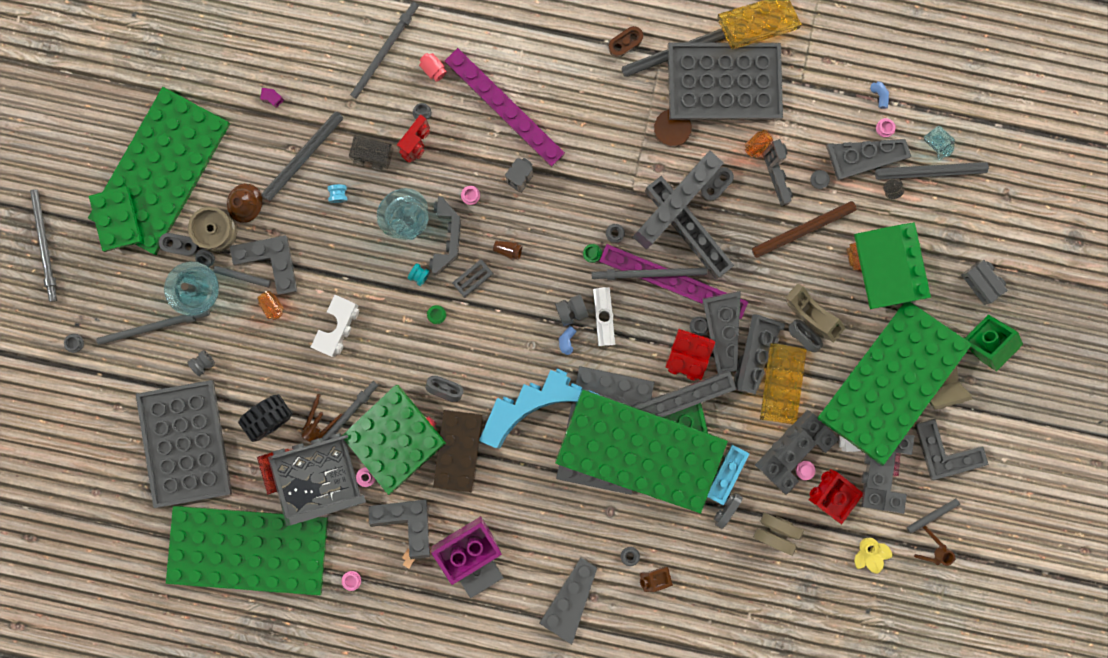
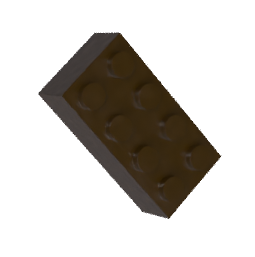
M453 410L443 411L440 436L446 444L438 450L433 488L473 492L483 414Z

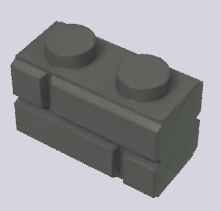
M516 158L512 168L510 167L505 174L507 184L518 192H522L527 186L526 183H529L533 178V164L526 158Z
M981 260L962 273L961 276L980 301L987 305L994 302L1008 290L1005 287L1006 282L1003 278L997 277L993 272V265L988 261Z

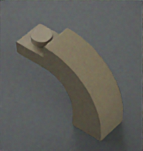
M799 283L789 292L786 299L788 301L787 305L812 329L834 343L845 330V326L840 319L819 306L811 298L804 286Z

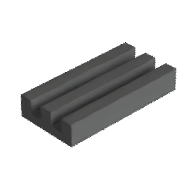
M480 259L452 284L465 298L490 278L493 272ZM480 265L483 266V268L480 271L473 275L464 284H462L461 286L458 285V283L465 279ZM485 271L488 272L479 281L472 285L468 290H466L465 292L463 291L465 287L472 283L481 274H483Z

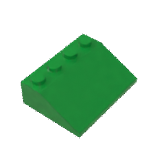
M915 222L854 234L870 309L931 298Z

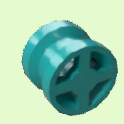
M416 263L407 279L417 282V285L421 287L427 280L430 270L423 269L420 264Z

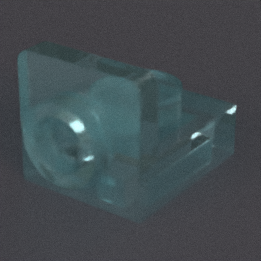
M937 126L924 136V141L937 152L939 160L953 153L955 139L941 126Z

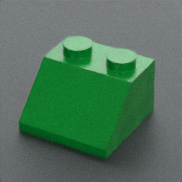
M987 315L964 338L972 344L969 350L982 363L995 371H998L1023 346L1020 335L1016 330L990 315Z

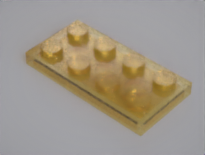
M763 0L720 13L717 16L718 22L732 50L798 30L802 26L790 0Z
M770 343L760 420L792 425L797 421L806 349Z

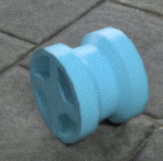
M337 184L327 187L330 192L328 202L343 203L348 201L345 195L346 185Z

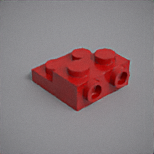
M421 114L397 144L401 157L409 163L411 161L414 162L416 158H421L425 151V146L421 139H426L430 133L429 123Z
M678 329L666 360L665 368L675 375L679 373L685 374L692 381L702 380L715 345V340Z
M830 469L822 474V481L818 487L811 489L808 500L842 525L863 496V492L841 474Z

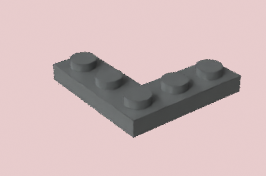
M778 139L773 141L762 155L782 207L792 202L791 198H793L791 189L786 186L785 172L779 166L787 158V148Z
M284 235L230 246L234 266L271 259L277 295L298 292L288 236Z
M935 419L915 424L931 480H937L989 465L983 446L946 455Z
M426 499L369 506L370 527L408 523L410 559L430 557Z

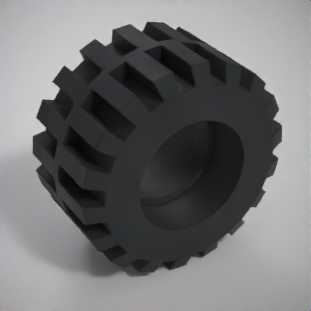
M277 394L264 399L241 416L238 424L251 442H255L265 438L284 425L293 413L281 396Z

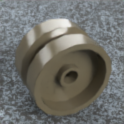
M210 206L194 212L188 224V232L192 241L199 247L213 252L224 251L232 246L238 232L236 223L230 215Z
M764 512L760 522L762 525L770 528V531L757 528L753 538L793 556L797 546L795 543L787 540V537L800 540L804 530L793 526V523L778 516L774 517Z

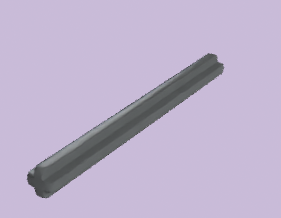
M721 28L685 43H716L726 39L728 32L726 28ZM668 49L623 66L621 70L624 77L668 61Z
M335 111L262 192V196L265 199L271 201L343 120V116L339 112Z
M987 162L877 168L875 170V178L883 180L988 173L989 166Z

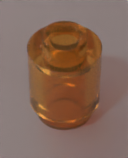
M766 130L758 131L745 143V152L752 158H758L773 141L772 136Z
M856 243L849 244L850 248L846 249L849 265L853 271L861 270Z
M266 291L258 296V305L267 319L272 318L276 320L283 315L284 308L274 293Z

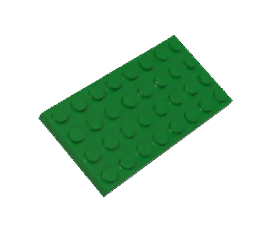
M165 87L161 88L103 190L105 192L124 186L129 188L142 239L141 243L135 245L154 255H157L160 250V237L170 232L230 126L228 121ZM91 211L88 219L95 222L93 212Z
M903 303L817 419L883 466L972 344L913 303Z
M581 389L555 464L701 514L728 441Z
M175 505L172 510L166 584L320 596L322 594L328 517L320 516L286 526L283 513Z

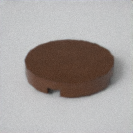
M669 109L663 111L657 117L654 124L656 139L667 147L683 145L692 131L690 120H669Z

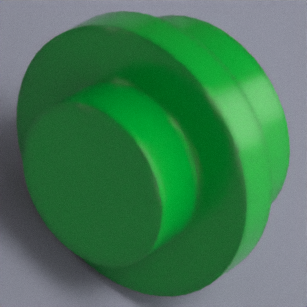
M589 244L584 248L583 257L587 262L595 263L600 260L602 250L598 245Z
M434 305L428 309L427 318L433 324H441L446 319V311L443 307Z

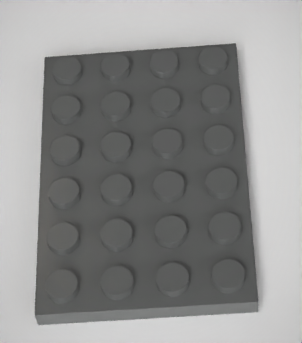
M668 43L669 120L783 119L781 43Z
M579 366L576 385L584 390H590L609 399L634 406L651 399L654 381ZM572 402L567 427L577 402ZM560 465L558 467L556 477L558 480L632 495V490Z
M214 380L135 394L153 507L158 508L232 494Z

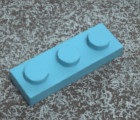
M731 444L713 480L708 498L722 505L725 504L750 453Z

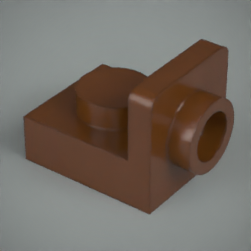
M662 567L649 572H641L640 585L644 592H656L673 586L669 568Z

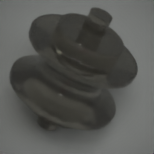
M890 179L883 185L885 196L888 199H898L904 194L903 183L899 179Z

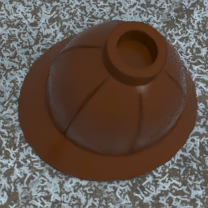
M244 183L236 186L230 192L227 199V210L230 216L240 223L254 220L262 208V195L258 188L252 184Z

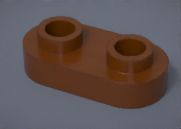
M632 26L611 39L608 47L610 54L614 57H622L639 46L643 40L642 30L639 27ZM634 35L637 39L631 40L630 36ZM620 46L621 50L617 51L614 47Z

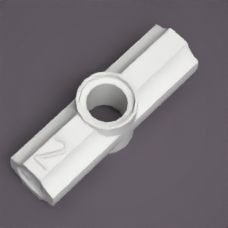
M610 287L593 289L598 346L615 345ZM601 312L609 314L607 322H602L599 319Z

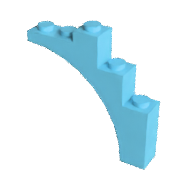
M556 369V372L550 370L542 391H540V386L530 382L529 386L523 385L515 405L513 404L514 400L503 397V400L497 398L479 441L500 449L507 435L527 415L555 403L577 402L582 387L573 383L568 386L571 378L567 377V372Z

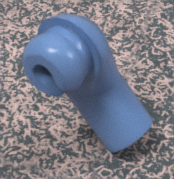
M882 82L872 83L870 86L871 92H877L879 95L878 108L887 109L889 91Z
M571 326L559 337V347L565 355H570L573 352L570 339L577 331Z

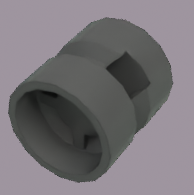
M580 294L571 297L568 302L563 300L555 303L563 327L574 323V319L580 321L589 317Z

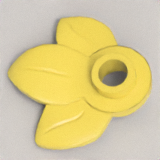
M865 538L860 542V551L855 555V566L857 569L867 566L871 572L878 574L883 569V560L892 558V552L886 544L878 543L873 538Z

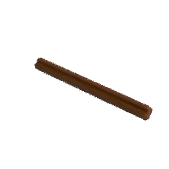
M853 201L845 203L753 247L752 253L755 258L767 254L857 210L856 205Z

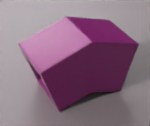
M261 89L260 100L262 102L271 103L277 108L284 101L274 89Z

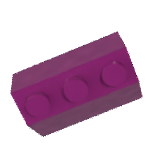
M481 516L431 546V554L451 585L502 555L491 531Z

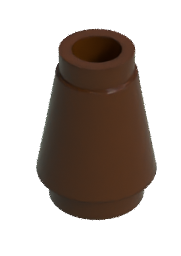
M496 240L493 246L494 252L513 261L520 259L523 246L519 245L518 242Z

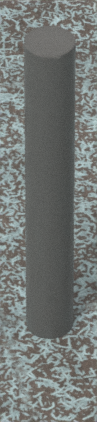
M215 266L213 273L269 288L271 285L270 280Z
M957 498L906 527L908 532L912 534L960 505V502Z

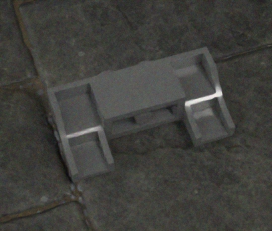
M806 410L786 430L785 434L772 445L755 466L782 493L787 495L799 482L791 473L798 463L816 445L824 453H827L839 439L827 426L817 419L814 413Z
M906 434L883 466L865 454L864 464H867V467L861 479V482L864 483L861 507L901 514L905 513L907 494L891 492L896 453L912 455L913 435Z

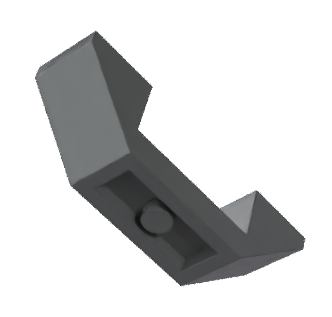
M438 196V202L435 201L434 213H437L438 218L452 219V222H448V233H451L450 240H447L446 252H449V255L434 254L433 258H430L429 270H432L434 275L441 273L458 258L461 228L460 217L445 199Z

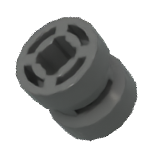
M205 350L198 353L197 359L192 358L187 362L197 376L203 375L205 369L212 368L215 365V361Z

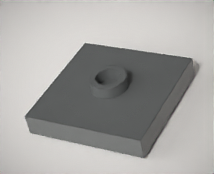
M494 560L461 579L460 582L471 599L504 577Z

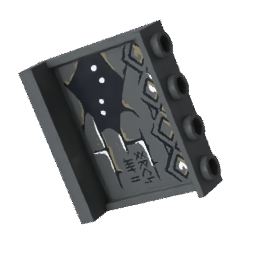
M341 433L329 436L330 440L323 441L322 438L312 440L311 445L305 447L301 443L292 446L293 450L285 452L284 448L273 451V456L268 457L286 526L366 502L364 495H360L347 444L344 440L348 438V435L341 436Z

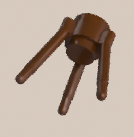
M317 394L307 422L303 427L304 431L301 434V437L310 443L312 440L322 438L343 415L339 414L328 426L319 432L321 429L317 425L323 416V412L319 413L314 423H311L321 394Z
M926 525L923 526V529L939 545V548L934 552L935 558L915 554L914 557L936 565L941 563L945 566L951 565L956 560L955 554L947 549V546Z

